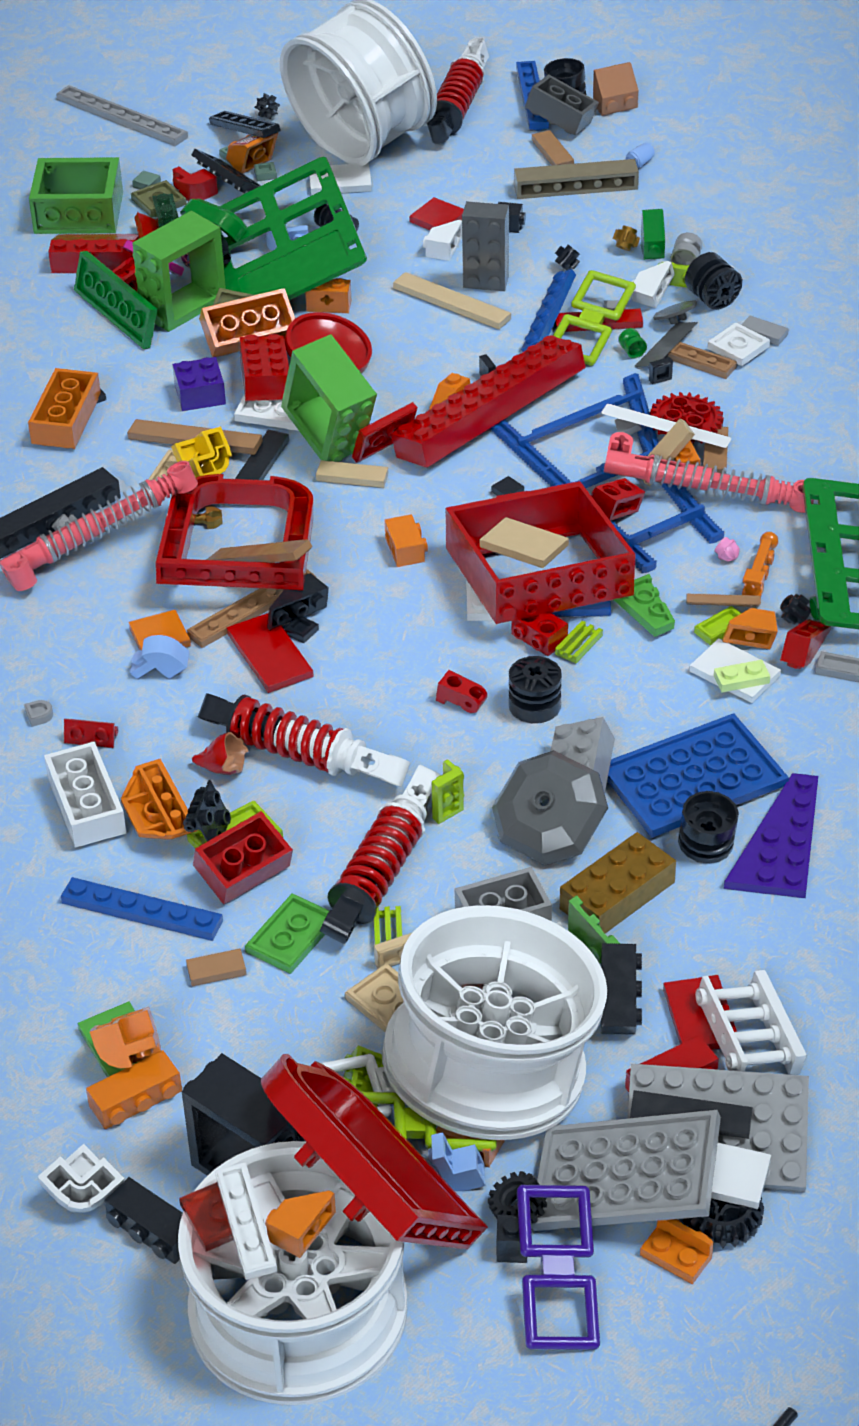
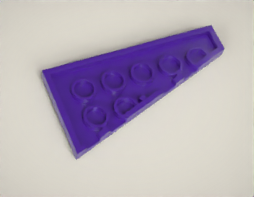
M791 774L789 781L784 785L724 881V889L806 899L819 776Z

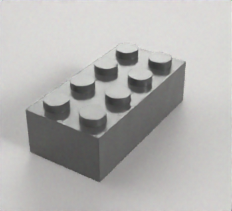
M466 201L462 214L463 288L505 291L509 278V205Z

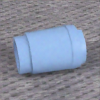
M649 143L641 144L626 154L625 160L635 159L639 169L654 156V148Z

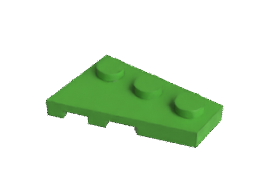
M650 574L634 579L633 596L614 599L618 605L654 637L674 629L675 620L666 603L661 601L659 597L660 592L657 587L653 586Z

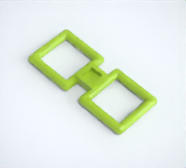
M594 270L588 271L571 302V306L582 310V313L579 317L569 314L564 315L553 336L562 338L569 324L601 333L590 356L583 354L585 364L593 366L612 333L611 327L602 325L605 317L612 320L620 318L636 288V284ZM593 280L625 289L614 311L582 301Z
M361 1092L373 1104H393L394 1127L406 1139H425V1147L427 1149L432 1148L431 1135L436 1134V1125L420 1116L411 1108H405V1102L396 1092ZM447 1139L452 1150L476 1145L478 1151L491 1148V1151H494L497 1147L496 1140Z

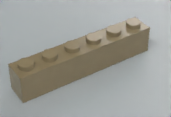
M635 159L514 168V188L517 199L638 190L639 171Z

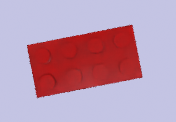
M269 334L267 336L246 335L245 337H240V363L245 401L282 400L289 370L284 336Z

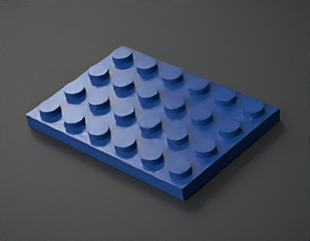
M735 713L611 759L607 782L651 838L679 828L683 804L690 796L697 792H719L729 797L738 805L782 788L789 781L787 774Z

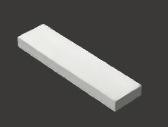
M246 1162L215 1170L216 1180L245 1280L277 1272L276 1261Z

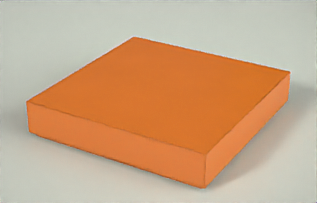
M175 609L129 622V629L139 650H142L144 639L154 635L171 637L185 648L191 646L190 638Z

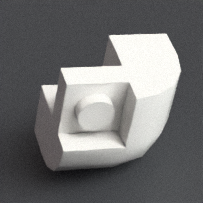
M83 1144L66 1160L60 1156L38 1176V1182L67 1210L71 1212H90L101 1206L104 1200L124 1183V1178L104 1157L99 1160Z

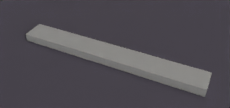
M68 85L56 93L57 100L173 146H177L188 138V132L73 86Z

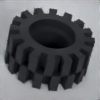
M520 1171L517 1176L515 1172L510 1173L511 1178L507 1179L506 1176H503L501 1184L496 1182L493 1185L496 1190H490L489 1196L491 1198H488V1204L496 1219L497 1215H518V1203L510 1206L517 1199V1188L520 1185H540L532 1174L528 1173L526 1175L524 1171ZM530 1197V1214L534 1224L538 1221L536 1216H543L545 1213L543 1208H547V1198Z

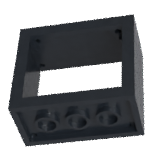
M223 1053L214 1061L209 1062L204 1070L194 1080H190L181 1091L191 1166L207 1176L227 1160L250 1149L279 1142H306L270 1101L262 1088L261 1077Z

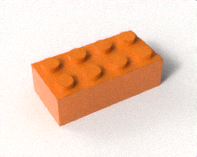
M285 288L204 307L201 309L199 317L212 357L239 352L240 337H245L246 335L267 336L269 334H278L279 336H284L285 340L287 328L295 319Z
M55 368L28 421L31 444L76 448L101 393L97 372Z

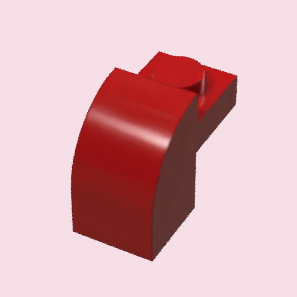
M179 166L172 169L173 185L176 189H179V192L187 201L190 199L205 200L218 194L217 177L203 168L190 174Z

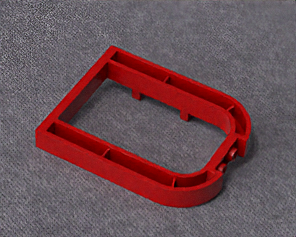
M209 474L196 477L198 485L193 490L183 494L175 491V495L171 496L156 559V584L289 590L304 589L309 551L298 560L280 563L187 559L196 514L201 508L211 504L269 505L282 508L288 512L283 542L306 539L311 541L313 494L306 486L292 479L270 476V480L224 479V474Z
M283 1054L261 1078L262 1088L270 1101L306 1141L294 1155V1159L302 1167L306 1165L308 1168H311L322 1158L355 1194L352 1201L342 1211L350 1221L355 1219L357 1222H360L371 1212L396 1241L467 1250L488 1228L380 1110L355 1086L334 1070L317 1061H314L310 1066L300 1064L289 1054Z

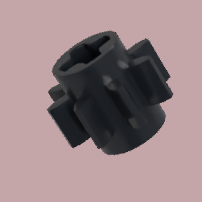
M263 93V97L256 98L257 104L254 108L259 110L258 116H265L271 119V115L278 114L277 110L280 104L275 102L277 97L273 95L269 97L268 94Z
M569 244L565 248L560 246L554 253L558 256L555 262L566 271L569 267L575 269L580 263L577 259L580 254Z
M792 594L788 595L780 605L781 611L784 612L781 618L789 624L791 622L794 625L796 623L801 624L811 613V609L807 606L810 601L802 594L800 596L798 594L794 596Z

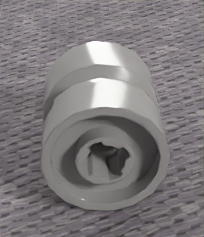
M686 232L680 234L675 241L670 261L675 264L690 265L701 253V239L694 233Z

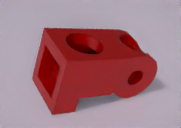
M448 670L438 682L436 701L442 704L449 701L457 706H461L468 713H476L488 697L484 687L451 670Z

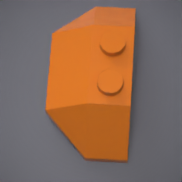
M156 759L135 766L133 776L121 797V803L138 836L169 840L192 833L184 829L183 821L188 814V809L162 760Z

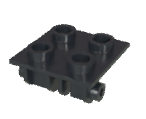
M208 780L206 787H200L195 791L183 825L187 832L201 830L207 842L227 830L231 822V815L211 780Z

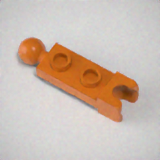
M765 532L760 537V547L752 569L747 568L743 577L744 588L742 595L762 597L764 581L767 580L769 574L768 564H773L775 556L773 549L779 543L778 536L775 533Z

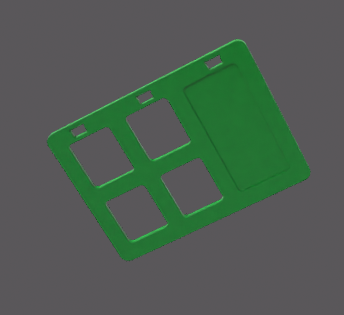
M319 157L220 206L235 213L255 202L261 201L266 215L264 219L248 226L246 233L238 243L232 241L229 237H224L228 242L229 252L268 231H272L277 245L275 250L238 268H234L232 260H230L224 266L225 287L227 290L258 295L285 288L288 299L291 300L363 265L367 261V256L326 157ZM328 173V176L322 179L321 176ZM313 174H317L322 187L320 192L283 210L279 209L275 198L276 192ZM324 204L329 205L334 217L332 222L295 240L290 239L286 228L287 222ZM342 208V211L335 213L336 210ZM356 244L357 247L353 249L349 248V246Z

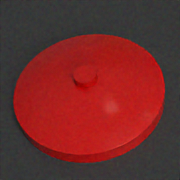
M313 312L303 314L289 324L285 335V346L290 357L293 350L331 334L361 373L368 367L372 356L371 342L365 332L350 320L335 314Z

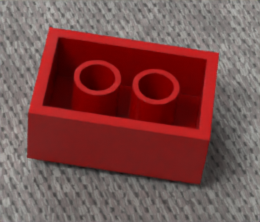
M260 811L195 848L193 866L225 905L288 868L291 863L293 849L264 813Z

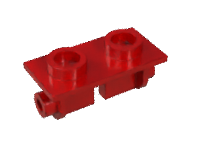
M64 718V743L83 745L95 742L96 746L114 748V736L117 737L118 726H115V723Z

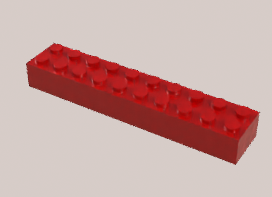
M549 335L544 337L539 343L529 346L526 351L513 356L505 364H501L492 372L482 375L479 380L466 385L461 391L450 395L443 402L433 405L430 410L417 415L414 420L401 425L399 429L392 432L391 437L396 458L426 468L585 369L582 345L571 340Z

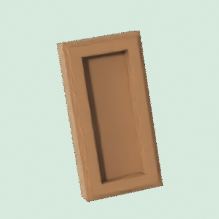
M240 948L186 959L192 986L247 975Z

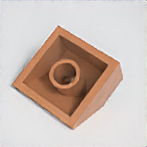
M630 62L594 70L593 99L599 102L597 110L602 116L638 108L639 90Z

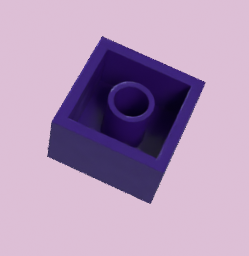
M206 357L199 360L182 361L172 364L174 385L182 411L226 404L224 381L216 357Z

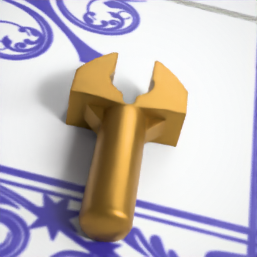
M206 507V512L196 514L194 524L204 523L207 525V529H215L223 524L222 510L216 507Z

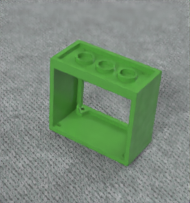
M119 157L38 158L29 196L34 234L116 233L123 197Z
M193 211L180 216L132 243L137 292L157 308L155 324L168 332L200 315L202 308L213 305L219 288L226 289L220 227ZM189 252L192 282L171 293L169 263Z
M330 334L292 351L281 408L320 460L340 462L343 458L353 454L359 430L370 424L377 393Z

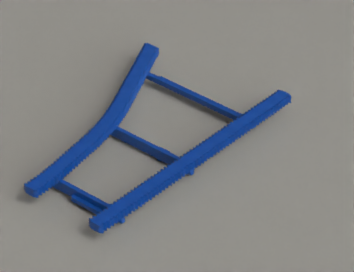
M634 373L623 378L626 395L613 396L533 429L532 433L527 436H521L519 431L511 427V424L506 422V420H502L489 428V430L497 434V437L502 439L504 444L512 448V451L517 453V456L519 455V458H522L524 463H527L530 468L532 467V470L537 472V475H540L542 480H545L552 487L573 482H570V479H567L565 474L557 470V467H554L552 462H549L546 457L544 458V455H541L542 453H539V450H536L534 445L531 446L529 442L597 415L603 411L606 404L619 406L628 402L630 409L633 411L635 410L650 415V411L640 382V376ZM641 425L642 430L638 431L637 434L643 453L639 455L648 456L659 442L655 430ZM602 463L596 467V473L578 481L585 488H589L617 475L605 473V463ZM662 484V488L666 490L668 496H670L672 501H675V504L683 513L630 536L629 534L626 535V532H623L624 529L618 527V524L611 520V523L634 551L636 568H639V571H642L641 573L655 570L657 560L651 558V555H648V552L646 553V550H643V547L637 544L684 523H692L696 531H699L701 536H704V539L707 538L706 541H709V544L716 543L724 538L722 528L719 529L715 521L710 519V516L706 514L705 506L703 504L699 505L695 498H693V495L686 490V487L681 486L678 489L677 485H672L669 488L668 484Z

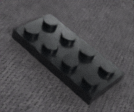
M194 148L191 156L198 160L197 164L206 169L209 167V172L218 177L222 175L221 180L230 185L234 183L236 190L245 193L246 190L249 192L261 186L223 160Z

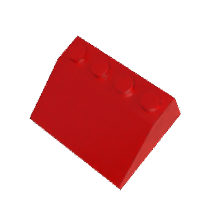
M58 234L51 240L48 251L51 273H77L81 251H88L112 271L133 256V253L123 249V246L127 240L132 242L138 240L139 235Z

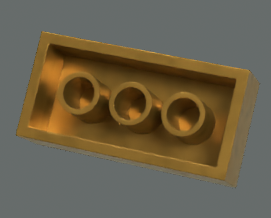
M636 832L560 886L559 909L568 915L569 900L577 895L583 902L580 907L589 916L594 914L600 920L599 925L602 931L607 933L675 883L676 860Z

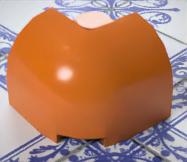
M149 1007L115 1017L109 1023L101 1026L96 1025L90 1030V1035L99 1057L113 1067L120 1069L129 1068L135 1062L144 1060L162 1051Z

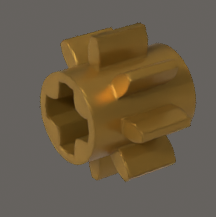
M623 225L622 229L615 230L612 239L616 240V247L630 251L631 247L638 246L640 237H637L636 229Z

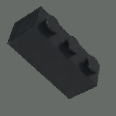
M602 943L601 968L606 979L607 998L601 1018V1034H636V1025H642V1008H636V998H642V981L636 980V970H642V953H636V944Z
M128 1177L124 1183L104 1200L107 1220L115 1228L121 1227L128 1232L137 1243L141 1244L143 1242L150 1247L159 1258H166L173 1264H176L180 1260L178 1233L183 1212Z

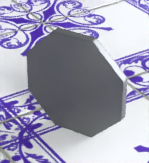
M696 300L685 301L656 312L653 318L654 320L669 318L671 324H678L676 316L678 315L679 320H686L685 312L695 308L697 302Z

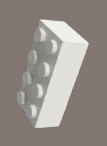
M95 742L44 755L47 777L75 848L126 834L123 809Z

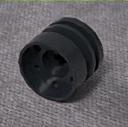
M562 58L551 61L545 66L544 78L547 75H551L587 95L584 82L585 67L580 60Z
M707 252L698 256L689 265L685 274L687 288L711 309L719 310L730 305L737 298L742 288L743 279L741 274L715 252Z
M527 656L511 665L509 669V710L515 718L533 724L550 721L558 715L561 709L562 673L561 668L556 662L542 656Z
M703 791L690 796L683 804L678 836L681 851L687 857L702 863H715L727 858L733 850L739 812L736 804L729 797L719 792Z

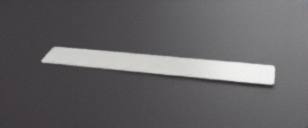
M606 404L601 412L604 415L668 432L676 423L611 404ZM689 426L695 434L692 438L694 440L727 448L732 439L731 437Z

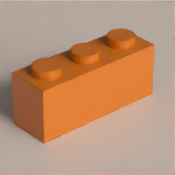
M164 1050L86 1088L89 1107L104 1129L118 1125L124 1120L144 1112L182 1091L180 1072Z

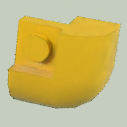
M221 426L202 431L193 439L175 443L171 446L177 462L188 461L195 477L224 473L229 465V458L232 456Z

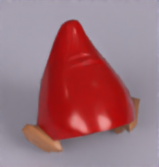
M227 732L218 736L204 751L194 755L192 762L213 773L232 775L243 771L245 753L249 751L243 745L241 738H237L233 733Z

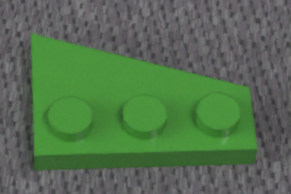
M576 895L569 900L568 931L583 942L601 964L602 943H619V941L613 935L607 937L599 925L600 920L594 914L589 916L580 907L583 902Z

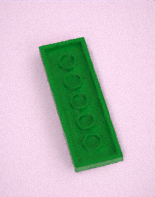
M81 251L74 291L142 349L150 348L157 318V308L88 251Z

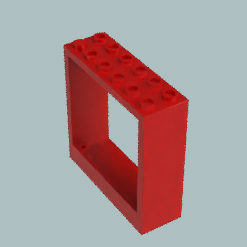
M580 481L445 508L446 549L495 624L634 595L635 553ZM507 517L564 537L580 534L598 559L498 579L482 555L493 551L481 548L480 539Z

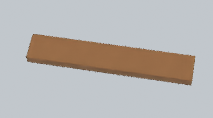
M135 419L127 434L128 439L174 445L175 443L193 439L202 431L212 428ZM222 430L231 452L255 455L263 442L262 435Z
M309 539L226 547L220 548L206 560L269 563L294 561L308 552L312 545Z
M306 569V575L309 573L314 575L312 572ZM259 588L187 629V634L191 640L201 648H204L227 634L226 627L267 612L284 589Z

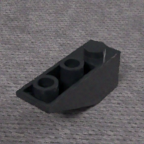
M309 573L305 575L303 590L284 589L269 608L267 629L271 630L291 622L297 617H304L326 608L329 587Z

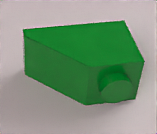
M663 209L642 210L640 246L644 260L665 258Z

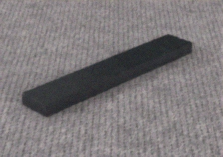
M222 111L209 118L210 125L261 138H266L281 131L278 123L229 111Z

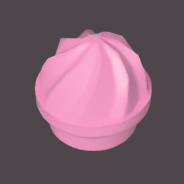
M725 537L716 546L714 552L718 554L720 560L733 561L738 558L740 548L734 539L730 540L728 537Z

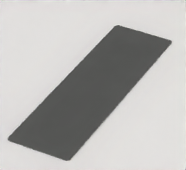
M679 322L675 324L635 367L649 366V362L663 359L698 322Z

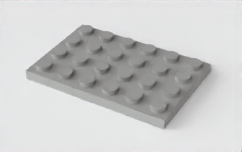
M631 1064L628 1118H630L634 1090L753 1107L749 1139L719 1135L718 1143L771 1155V1162L763 1189L805 1192L809 1076Z
M718 1110L554 1126L548 1129L545 1134L537 1181L540 1185L587 1186L590 1190L592 1226L709 1216L721 1117ZM547 1198V1208H543L545 1212L543 1216L537 1215L538 1221L535 1224L531 1220L533 1231L580 1227L578 1198Z

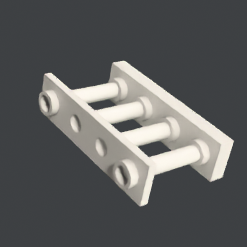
M755 971L748 986L714 990L709 977L702 976L700 986L695 994L696 1001L702 1007L721 1048L727 1069L729 1071L745 1072L748 1065L780 1062L784 1064L788 1075H799L807 1055L766 971ZM750 998L756 1006L755 1008L724 1011L720 1001ZM760 1019L766 1029L734 1032L730 1022ZM770 1040L774 1043L776 1051L744 1054L739 1043Z

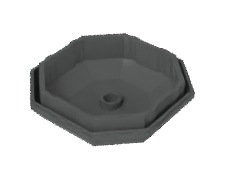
M553 750L518 762L493 804L492 810L500 842L546 866L581 855L608 810V804L598 772ZM544 799H549V803L546 806L541 805Z

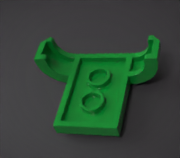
M190 199L180 211L181 216L190 211L197 213L219 226L220 230L236 243L247 231L246 224L233 212L202 199Z

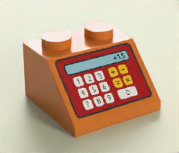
M278 132L266 138L248 134L239 141H233L228 146L227 161L241 173L253 169L255 164L270 161Z

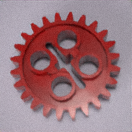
M679 392V396L670 393V398L663 395L662 400L656 399V404L653 403L652 409H650L651 416L673 422L682 419L688 426L716 434L718 429L723 427L724 417L723 412L720 411V406H715V401L708 402V397L701 399L700 394L693 397L691 392L687 396H684L682 392ZM658 430V433H657V434H658V435H662V434H665V435H666L668 432H665V431H662V430Z

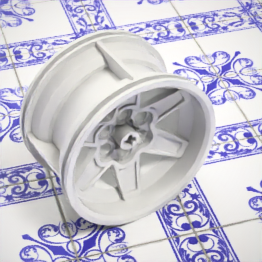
M352 0L340 8L336 16L311 32L296 36L282 48L280 54L281 79L295 114L309 135L320 147L348 164L358 163L361 166L367 164L378 156L382 147L406 131L419 129L428 123L435 114L437 106L436 86L423 51L406 26L386 7L373 0Z
M489 905L461 907L442 912L423 922L409 936L404 945L398 971V984L404 1002L397 1008L389 1020L383 1042V1066L394 1091L412 1110L431 1123L469 1137L489 1140H512L533 1136L556 1126L572 1112L580 1098L586 1076V1060L583 1048L585 1042L598 1028L604 1011L607 985L599 962L586 945L565 928L541 916L514 908Z
M301 1141L279 1142L256 1147L236 1155L214 1169L199 1184L189 1198L182 1214L178 1233V1248L182 1272L189 1287L188 1317L191 1336L201 1359L219 1380L235 1391L256 1400L280 1405H304L323 1402L342 1396L363 1385L376 1375L391 1358L400 1343L407 1319V1291L403 1274L404 1242L396 1241L371 1212L360 1222H357L355 1219L350 1221L342 1211L352 1201L355 1194L322 1158L311 1168H308L306 1165L302 1167L294 1159V1155L306 1143ZM246 1162L264 1225L271 1210L277 1209L284 1199L328 1190L335 1193L336 1213L301 1258L270 1243L277 1265V1272L249 1279L227 1303L223 1300L215 1287L214 1280L245 1277L216 1180L215 1170ZM343 1235H346L358 1241L363 1246H343L336 1244L339 1238H341ZM340 1286L364 1291L350 1303L336 1309L332 1294L336 1293ZM289 1304L293 1306L295 1313L303 1318V1320L293 1321L264 1319L268 1313H283L287 1310Z

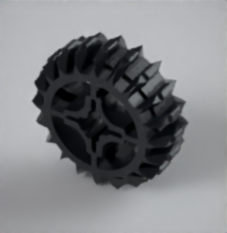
M762 1197L758 1209L711 1198L709 1216L683 1218L684 1225L706 1234L713 1241V1244L715 1242L720 1243L722 1249L726 1246V1243H730L735 1248L738 1245V1240L746 1244L749 1236L755 1237L758 1228L762 1225V1215H764Z

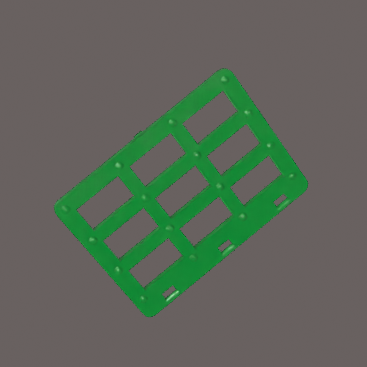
M806 478L802 489L819 621L827 626L859 630V613L850 612L846 583H859V569L844 567L840 538L859 540V526L838 524L835 496L859 499V484ZM811 499L818 500V504H811ZM817 547L824 548V552H817ZM823 597H829L831 603L824 602Z

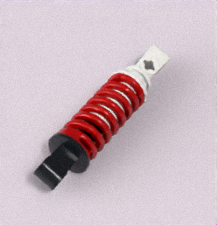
M483 37L473 38L468 42L462 56L451 63L450 69L438 90L436 111L433 118L427 123L432 142L435 144L447 141L451 134L456 133L461 128L472 100L484 81V67L489 54Z
M206 693L197 716L210 723L226 726V733L231 732L237 738H241L245 745H254L257 749H266L272 754L278 753L283 758L291 757L295 762L303 761L305 765L316 766L317 769L326 771L332 776L340 774L342 770L352 776L359 771L402 787L411 763L397 756L387 755L366 748L365 741L360 739L353 740L350 729L337 728L333 731L332 725L328 723L321 727L319 720L313 719L309 722L307 716L301 715L297 718L295 712L289 711L285 714L282 708L276 707L273 709L268 703L260 706L258 700L246 694L241 695L235 703H232L218 696ZM370 760H375V764L369 765Z
M420 764L404 793L396 796L392 802L386 803L385 806L379 809L376 820L353 854L346 869L340 875V879L328 892L327 898L332 910L329 911L321 926V933L346 944L356 923L366 924L374 919L377 907L382 902V897L387 894L388 887L393 884L394 877H397L400 868L405 864L406 858L412 852V848L425 833L423 823L427 816L425 808L432 798L431 781L441 774Z

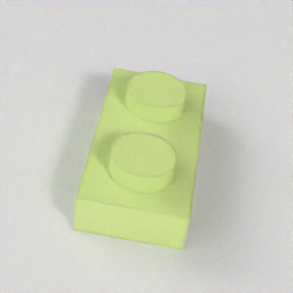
M762 659L714 668V678L721 693L770 683V674Z

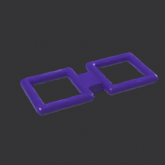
M520 1185L517 1188L520 1253L524 1257H540L541 1275H525L522 1278L525 1345L528 1349H598L600 1346L596 1279L592 1275H575L574 1258H589L594 1254L590 1190L587 1186ZM530 1197L578 1198L581 1245L532 1244ZM535 1288H584L587 1337L538 1336Z

